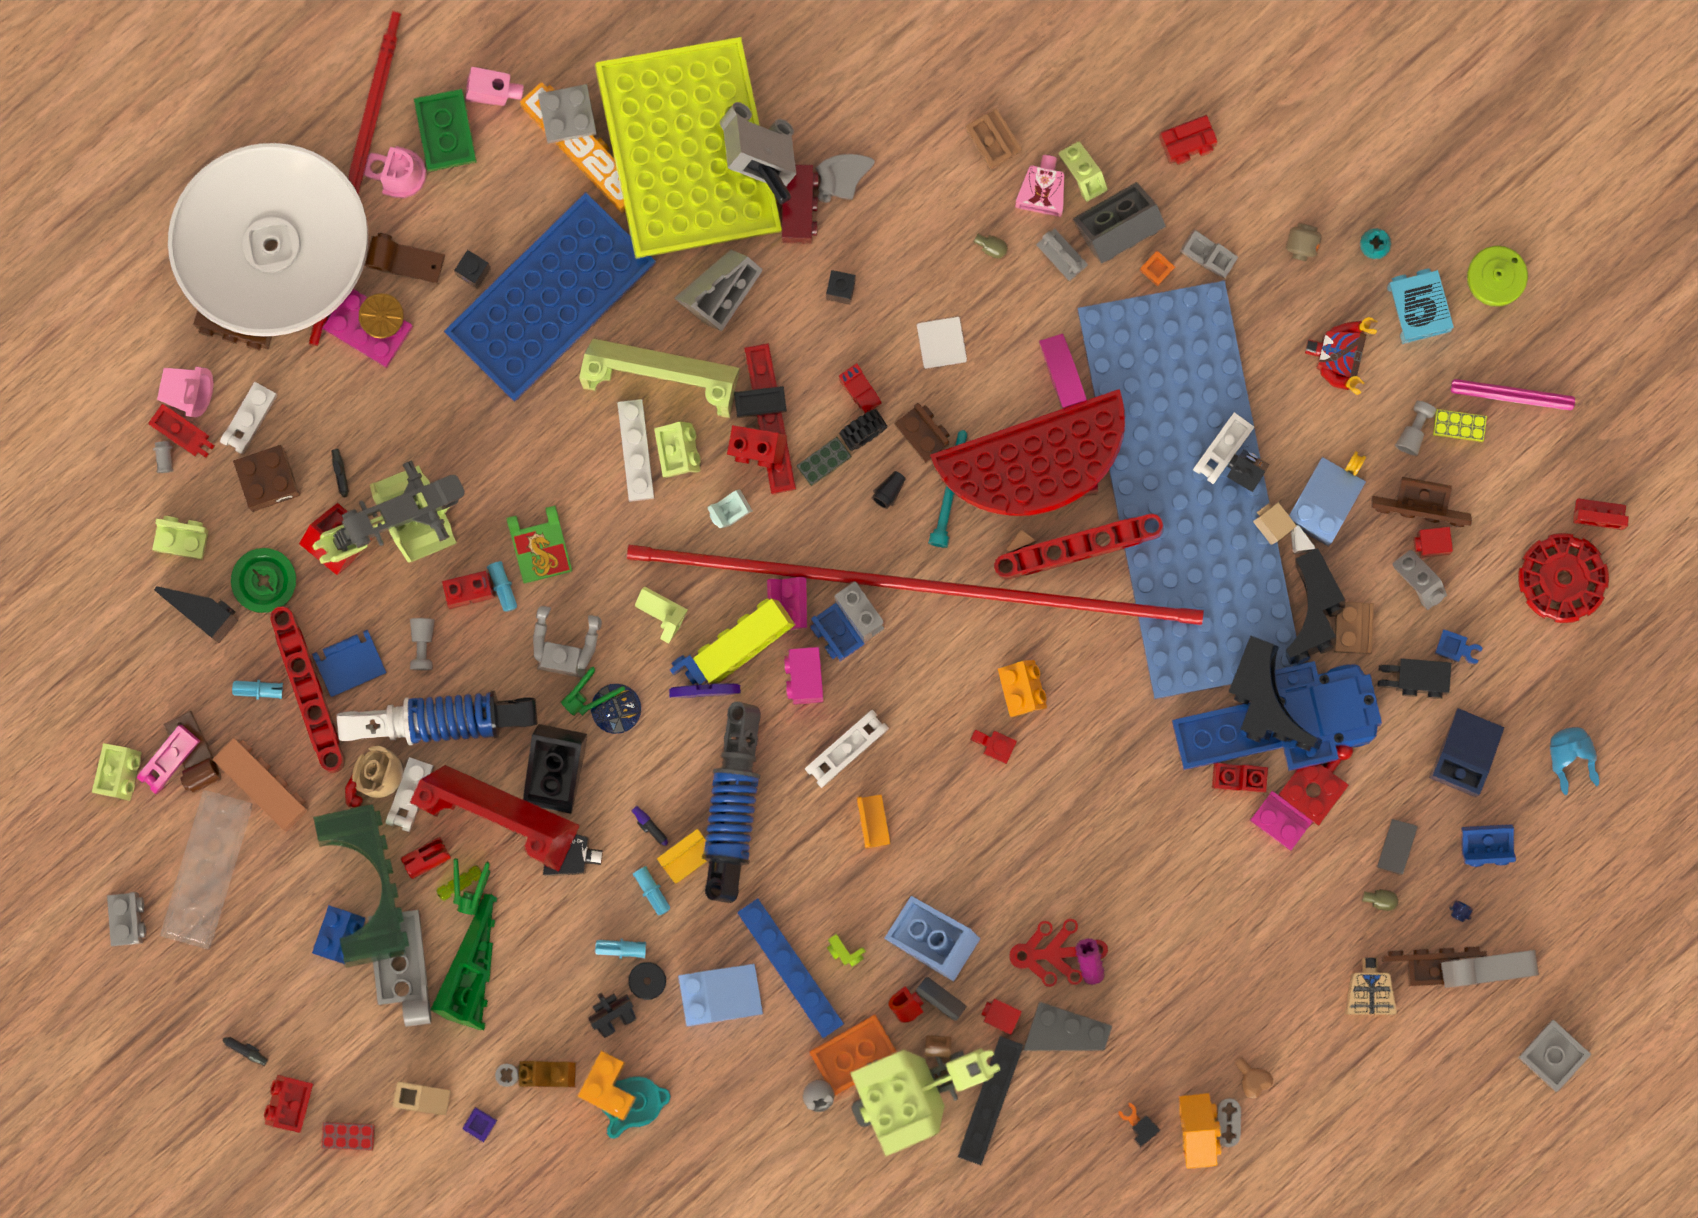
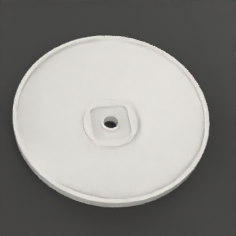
M262 143L238 148L220 156L205 166L193 177L180 195L173 210L168 232V252L172 271L177 283L191 304L201 314L223 328L253 336L289 334L312 326L324 319L342 304L353 290L362 273L368 250V224L365 211L356 190L347 177L324 157L302 147L280 143ZM270 240L278 242V247L274 251H267L265 249L266 243Z

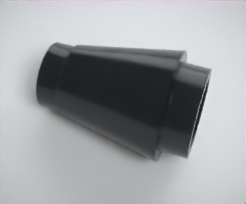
M894 471L873 490V501L884 509L893 506L906 478L901 473Z

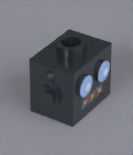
M1243 449L1239 456L1234 454L1227 467L1231 470L1227 477L1253 492L1270 464Z

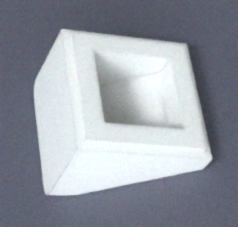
M1296 525L1297 527L1291 531L1294 554L1308 553L1315 550L1314 545L1300 526Z

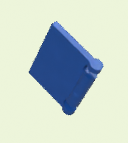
M368 629L363 631L366 642L361 643L358 634L324 648L323 652L326 659L321 661L317 652L312 654L331 697L387 673Z

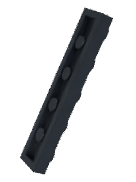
M1001 1036L999 1037L989 1066L998 1064L1000 1069L993 1073L992 1078L983 1082L957 1156L958 1158L982 1166L1021 1055L1023 1044Z

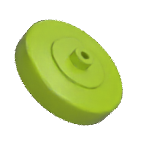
M1491 246L1481 250L1472 259L1467 270V283L1471 293L1480 302L1489 306H1505L1514 302L1523 293L1528 281V270L1523 258L1514 250L1504 246Z

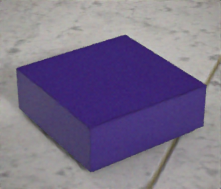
M475 1107L462 1129L480 1141L485 1142L498 1120Z

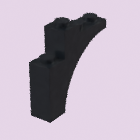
M1250 636L1229 689V693L1235 695L1234 700L1246 705L1251 701L1240 730L1247 732V738L1260 742L1261 738L1269 740L1272 732H1274L1272 737L1287 742L1288 738L1296 740V746L1310 751L1311 747L1319 749L1322 739L1304 730L1291 717L1281 700L1275 674L1279 646Z

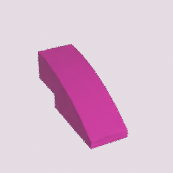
M1059 334L1040 340L1039 344L1061 409L1086 401L1087 399L1064 335Z

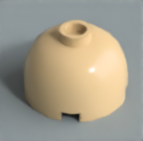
M372 746L369 748L370 752L366 755L361 754L357 759L352 778L357 784L355 788L358 791L374 798L387 797L399 787L403 777V766L397 755L381 746Z

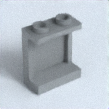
M853 582L834 595L835 603L864 643L884 630L882 618L856 582Z

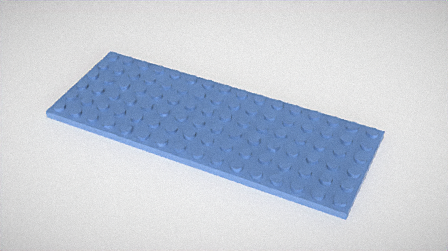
M1225 281L1078 308L1077 311L1094 397L1120 389L1124 403V438L1116 460L1109 469L1118 519L1121 521L1147 514H1155L1161 518L1164 525V530L1160 537L1125 548L1135 604L1204 610L1202 625L1138 617L1154 699L1231 685L1250 636L1279 646L1275 670L1299 665L1297 662L1290 665L1286 658V649L1296 639V632L1278 543L1276 542L1271 545L1253 522L1259 517L1257 512L1269 503L1264 475L1255 490L1251 492L1227 477L1231 470L1227 466L1214 484L1208 481L1207 476L1202 473L1198 474L1193 470L1233 413H1236L1254 426ZM1255 429L1249 434L1236 455L1239 456L1243 449L1260 458ZM1210 459L1207 465L1215 470L1218 463ZM1154 520L1148 521L1145 525V530L1150 533L1157 531L1159 528V523Z

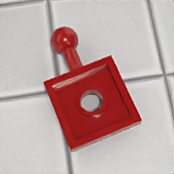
M1345 745L1336 746L1339 759L1328 762L1325 767L1318 764L1297 769L1279 793V796L1316 825L1320 826L1349 786L1333 774V772L1342 760H1347L1353 755V747ZM1317 784L1321 789L1320 795L1315 798L1309 797L1306 793L1308 785Z

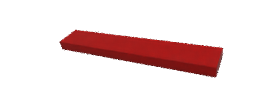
M769 343L745 347L752 390L777 387ZM782 413L757 416L759 430L786 435ZM787 439L782 465L773 464L772 468H767L771 494L796 490Z

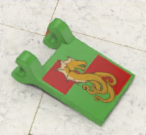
M556 506L545 508L549 520L548 523L520 529L517 516L506 518L524 584L572 572Z

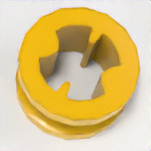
M1355 451L1345 471H1352L1353 475L1356 476L1366 456H1359L1358 452Z

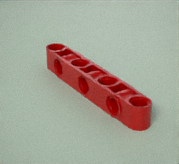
M1155 514L1124 519L1003 554L995 560L994 569L1003 579H1013L1039 573L1156 539L1162 535L1164 525L1161 518ZM1150 520L1159 523L1158 530L1153 533L1145 530V525ZM1101 534H1107L1110 536V542L1106 546H1099L1096 541L1097 537ZM1053 547L1061 549V556L1056 560L1048 557V552ZM1011 561L1013 563V568L1009 573H1002L1000 571L1002 562Z
M277 607L271 613V624L312 746L322 768L331 773L339 772L345 764L344 755L304 636L294 613L287 607ZM282 613H288V623L278 625V616ZM298 660H304L306 664L305 669L302 672H295L293 669L294 663ZM314 707H320L322 710V715L317 720L310 718V711ZM331 754L338 756V763L334 767L326 765V759Z

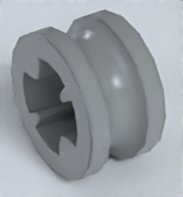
M503 1064L497 1068L495 1078L500 1085L509 1087L517 1082L519 1073L515 1066ZM504 1068L506 1071H508V1068L512 1069V1081L506 1080L505 1083L501 1080L503 1077L501 1071Z

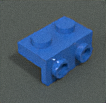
M836 603L819 615L811 618L813 623L810 626L811 630L818 639L823 637L828 645L824 648L832 659L837 657L841 662L865 645Z
M1513 825L1462 827V857L1465 864L1480 867L1489 863L1503 866L1508 865L1509 862H1516Z
M328 905L312 953L345 965H350L366 918Z

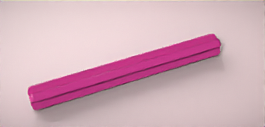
M1454 379L1451 383V392L1455 394L1564 410H1573L1575 406V397L1459 379Z

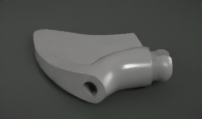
M844 154L823 161L815 168L821 178L818 199L826 203L831 201V196L852 200L858 182L873 167L874 159L862 155Z

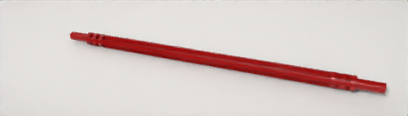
M395 11L391 13L387 33L382 38L347 178L358 195L398 40L396 34L401 13ZM328 316L313 324L308 344L313 346L319 345L323 325L327 322Z

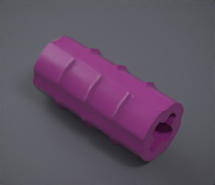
M1090 938L1080 940L1076 945V955L1078 956L1084 982L1090 985L1101 983L1105 973L1097 942Z

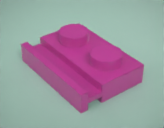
M1271 791L1250 820L1290 851L1313 822L1273 791Z

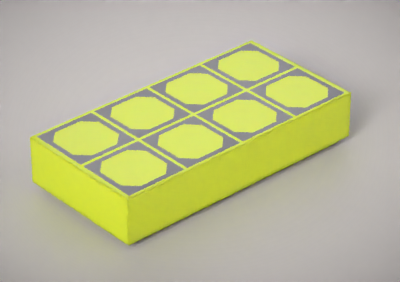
M1437 409L1433 435L1483 442L1487 416Z

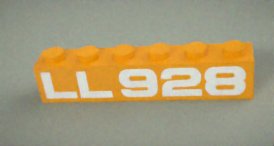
M541 82L520 101L522 109L545 132L538 94L554 91L555 89L551 85L546 87ZM592 135L555 142L621 213H624L625 206L615 159L607 152L610 149L601 138L596 140Z

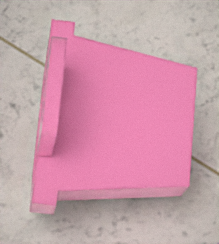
M396 146V148H389L387 157L370 153L364 175L368 178L382 181V194L395 198H407L413 196L422 188L426 180V169L423 160L416 153ZM380 160L384 163L382 173L375 174L371 171V164L374 161Z
M195 367V370L164 368L157 400L185 411V416H201L206 411L212 397L213 376L211 371L203 367Z

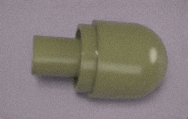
M977 234L974 239V243L982 246V251L993 258L1000 259L1007 254L1008 246L1006 242L994 235H989L986 238Z
M1380 889L1375 890V893L1363 892L1362 901L1373 903L1372 906L1376 909L1392 911L1398 905V897L1392 891Z

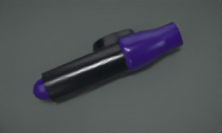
M638 806L634 807L631 811L636 816L637 824L646 833L649 832L660 845L667 846L668 840L665 834Z

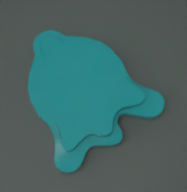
M636 1076L617 1080L614 1086L637 1098L625 1120H621L602 1110L610 1119L607 1135L612 1139H616L628 1128L642 1127L653 1122L658 1117L663 1106L670 1102V1092L665 1088H660L645 1077Z

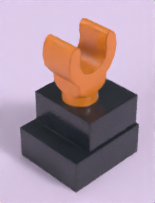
M1129 1103L1128 1106L1132 1109V1114L1125 1116L1119 1111V1116L1121 1119L1129 1121L1133 1126L1132 1130L1138 1135L1134 1141L1141 1148L1158 1134L1160 1129L1147 1115L1140 1119L1136 1114L1135 1106Z

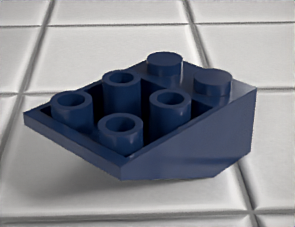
M1457 708L1429 778L1473 797L1479 796L1489 774L1505 727Z

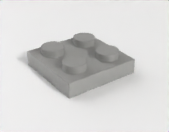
M587 84L538 94L548 144L597 134Z
M1551 1020L1518 1058L1555 1092H1558L1591 1054L1557 1022Z

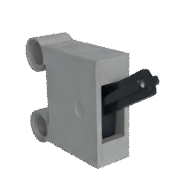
M735 102L720 120V126L724 130L728 168L767 183L778 202L784 204L791 199L786 186L796 175L792 143L793 127L783 119H777L769 129L749 122L752 117L750 109L740 102Z

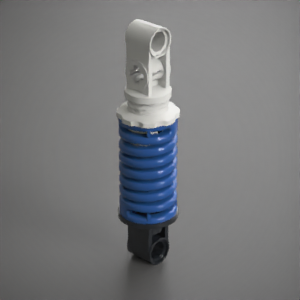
M495 690L488 692L486 696H482L480 693L475 694V705L470 694L464 696V702H462L461 695H456L455 703H453L452 696H446L445 704H443L441 696L435 698V704L432 697H427L426 705L423 698L409 699V697H406L403 706L400 707L388 705L387 710L348 711L336 714L338 736L341 741L389 736L390 740H396L397 737H405L408 745L419 743L421 739L425 743L430 742L432 739L435 742H439L441 739L449 741L451 737L453 740H459L461 737L466 740L470 736L477 739L480 735L483 738L494 737L496 739L499 738L500 727H528L538 724L536 698L525 697L498 701ZM372 719H375V723L379 724L377 729H374L373 725L370 724Z

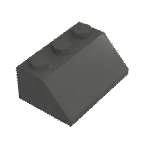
M1137 182L1073 218L1075 225L1091 252L1101 263L1113 259L1119 253L1134 247L1140 241L1155 235L1159 230L1166 227L1157 204Z

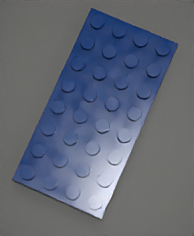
M585 192L447 327L444 333L515 402L656 264V261L651 256L635 259L631 236Z

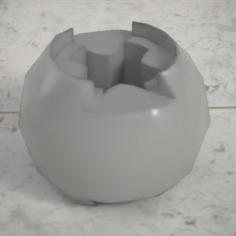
M814 1080L804 1088L803 1101L807 1108L814 1112H823L829 1109L834 1102V1090L829 1083L823 1080Z

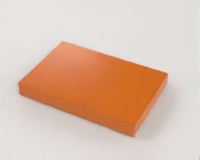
M876 1014L809 1051L825 1081L831 1085L836 1096L855 1085L851 1072L867 1066L870 1062L873 1063L874 1060L879 1061L895 1054L897 1051Z

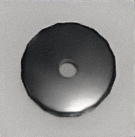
M643 962L631 970L628 977V985L636 997L643 1000H652L663 993L666 986V976L657 964ZM647 977L651 979V983L648 985L644 983V979Z

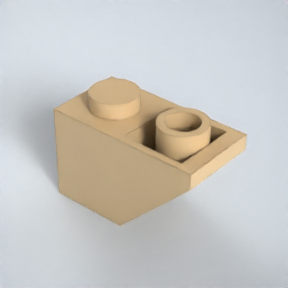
M397 1082L393 1107L446 1116L451 1090Z

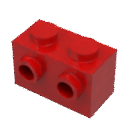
M732 425L727 455L734 456L735 462L749 464L750 460L758 461L757 466L772 468L773 464L782 465L787 435Z

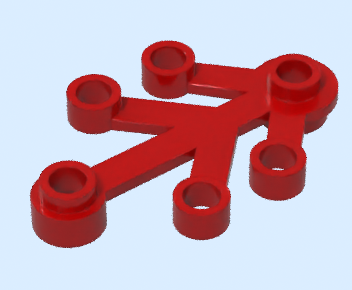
M1074 919L1065 920L1063 928L1045 949L1034 950L1042 938L1050 935L1053 931V926L1050 922H1040L1037 931L1026 944H1017L1010 950L1009 959L1011 964L1019 969L1029 968L1042 979V983L1046 987H1052L1057 983L1056 974L1047 972L1035 961L1046 959L1067 977L1070 984H1079L1083 979L1082 973L1079 970H1073L1060 959L1078 957L1076 955V946L1059 948L1070 934L1077 931L1078 923ZM1067 922L1075 924L1073 931L1066 929L1065 925ZM1042 924L1049 925L1050 931L1048 933L1041 932L1040 926ZM1095 940L1097 945L1103 948L1101 953V959H1103L1108 953L1107 944L1102 940ZM1024 951L1027 954L1026 960L1020 961L1017 958L1018 952ZM1071 973H1078L1080 976L1079 981H1071ZM1050 974L1054 977L1052 984L1045 982L1046 975Z

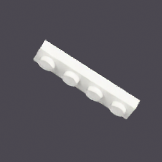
M643 400L617 402L629 502L654 499Z

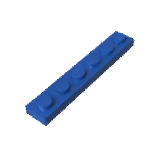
M757 898L738 911V915L822 1038H825L844 1025L760 900Z

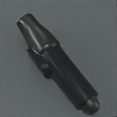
M334 449L331 450L332 464L339 494L346 498L349 488L344 470V462L340 455V450Z
M231 1037L223 1038V1043L230 1049L245 1056L252 1062L263 1066L267 1064L268 1059L259 1053L260 1050L248 1043L244 1045Z

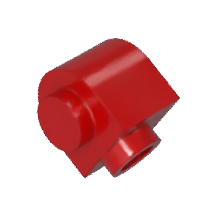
M906 986L896 992L888 1003L891 1011L902 1023L911 1022L924 1012L921 1009L924 1002L916 991L911 994Z

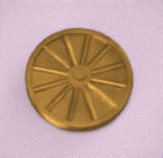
M378 293L371 295L362 303L359 309L360 325L372 337L388 338L397 333L403 324V308L399 301L389 294Z

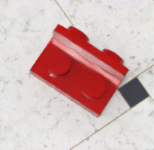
M1578 498L1575 501L1573 523L1624 530L1628 526L1629 516H1625L1626 505Z
M277 1075L270 1088V1093L272 1094L270 1105L268 1104L264 1111L265 1125L301 1133L313 1083Z

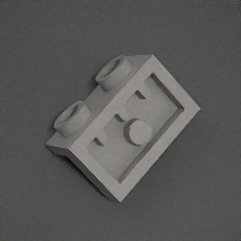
M137 892L107 895L111 946L143 944L142 938L146 937L145 923H141V912H144L143 897H139Z

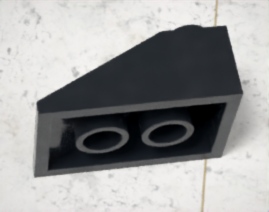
M156 586L154 589L155 592L218 643L222 641L238 622L233 616L236 611L221 599L217 603L212 598Z
M542 724L537 725L531 738L523 800L541 808L572 813L585 755L586 733Z

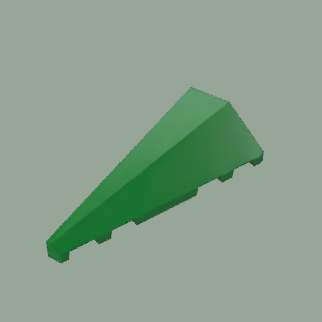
M484 894L478 907L477 915H474L430 1009L449 1021L484 1031L486 1024L482 1022L483 1009L487 1007L488 1002L487 999H484L486 983L490 980L493 943L490 942L491 928L495 927V920L492 919L493 903L497 902V897L492 894Z

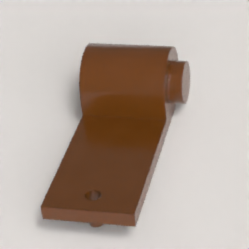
M378 233L377 236H372L364 265L374 270L438 284L445 254L400 245L392 241V236Z
M189 711L165 723L164 726L170 736L179 726L180 722V725H183L200 740L198 745L182 763L184 770L182 771L183 776L180 777L183 787L195 793L220 781L221 773L217 764L212 760V753L192 711Z

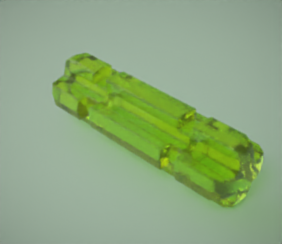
M475 865L468 869L469 872H463L459 875L460 891L471 885L472 881L476 882L480 879L482 871L479 866ZM454 879L447 882L448 885H442L437 888L436 892L442 901L447 900L454 893Z

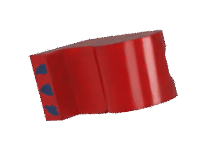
M857 363L839 375V381L864 414L882 404L879 396Z

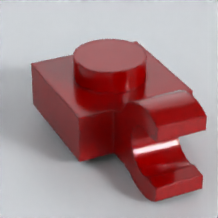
M975 730L970 739L986 747L984 755L1004 764H1007L1017 742L996 731H993L991 737Z

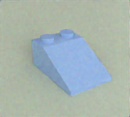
M1322 457L1290 512L1289 517L1296 525L1300 526L1305 534L1329 547L1366 481Z
M913 896L909 898L884 938L952 981L956 979L980 940L970 928Z
M755 964L678 975L687 1027L763 1014Z

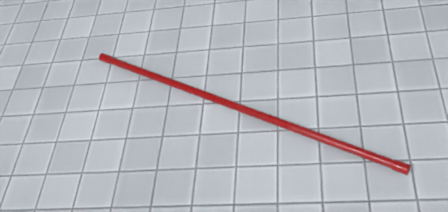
M630 544L627 549V559L657 561L849 584L856 582L858 585L1164 619L1202 625L1204 610L1170 608L654 549L652 547Z

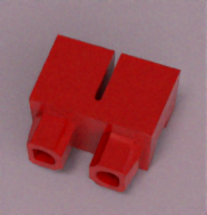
M486 570L442 581L449 609L469 605L471 601L478 603L495 598L491 577Z

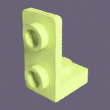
M1076 142L1059 152V157L1077 180L1081 195L1086 202L1108 190L1102 171L1080 142Z
M647 587L642 588L635 603V607L663 621L661 628L664 631L660 639L667 643H670L681 627L688 609Z

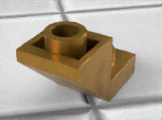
M519 1061V1087L575 1088L576 1062Z

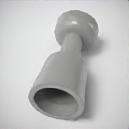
M1416 401L1414 411L1417 413L1413 425L1412 427L1406 426L1395 444L1396 448L1413 456H1417L1424 437L1421 429L1426 418H1432L1437 411L1434 406L1423 401Z
M410 619L412 642H417L416 659L411 660L410 670H433L432 661L427 659V643L432 642L435 619Z

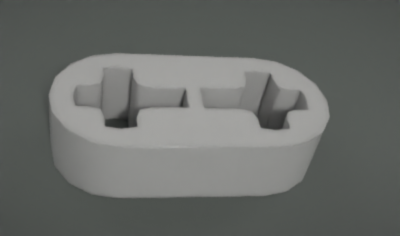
M1229 1098L1222 1100L1217 1108V1121L1220 1123L1221 1135L1227 1131V1124H1231V1133L1236 1135L1235 1138L1231 1139L1230 1143H1226V1139L1222 1138V1136L1217 1137V1139H1220V1144L1225 1147L1235 1146L1241 1136V1107L1236 1100ZM1228 1102L1231 1103L1233 1108H1236V1113L1231 1114V1122L1227 1121V1114L1222 1112V1107H1226Z

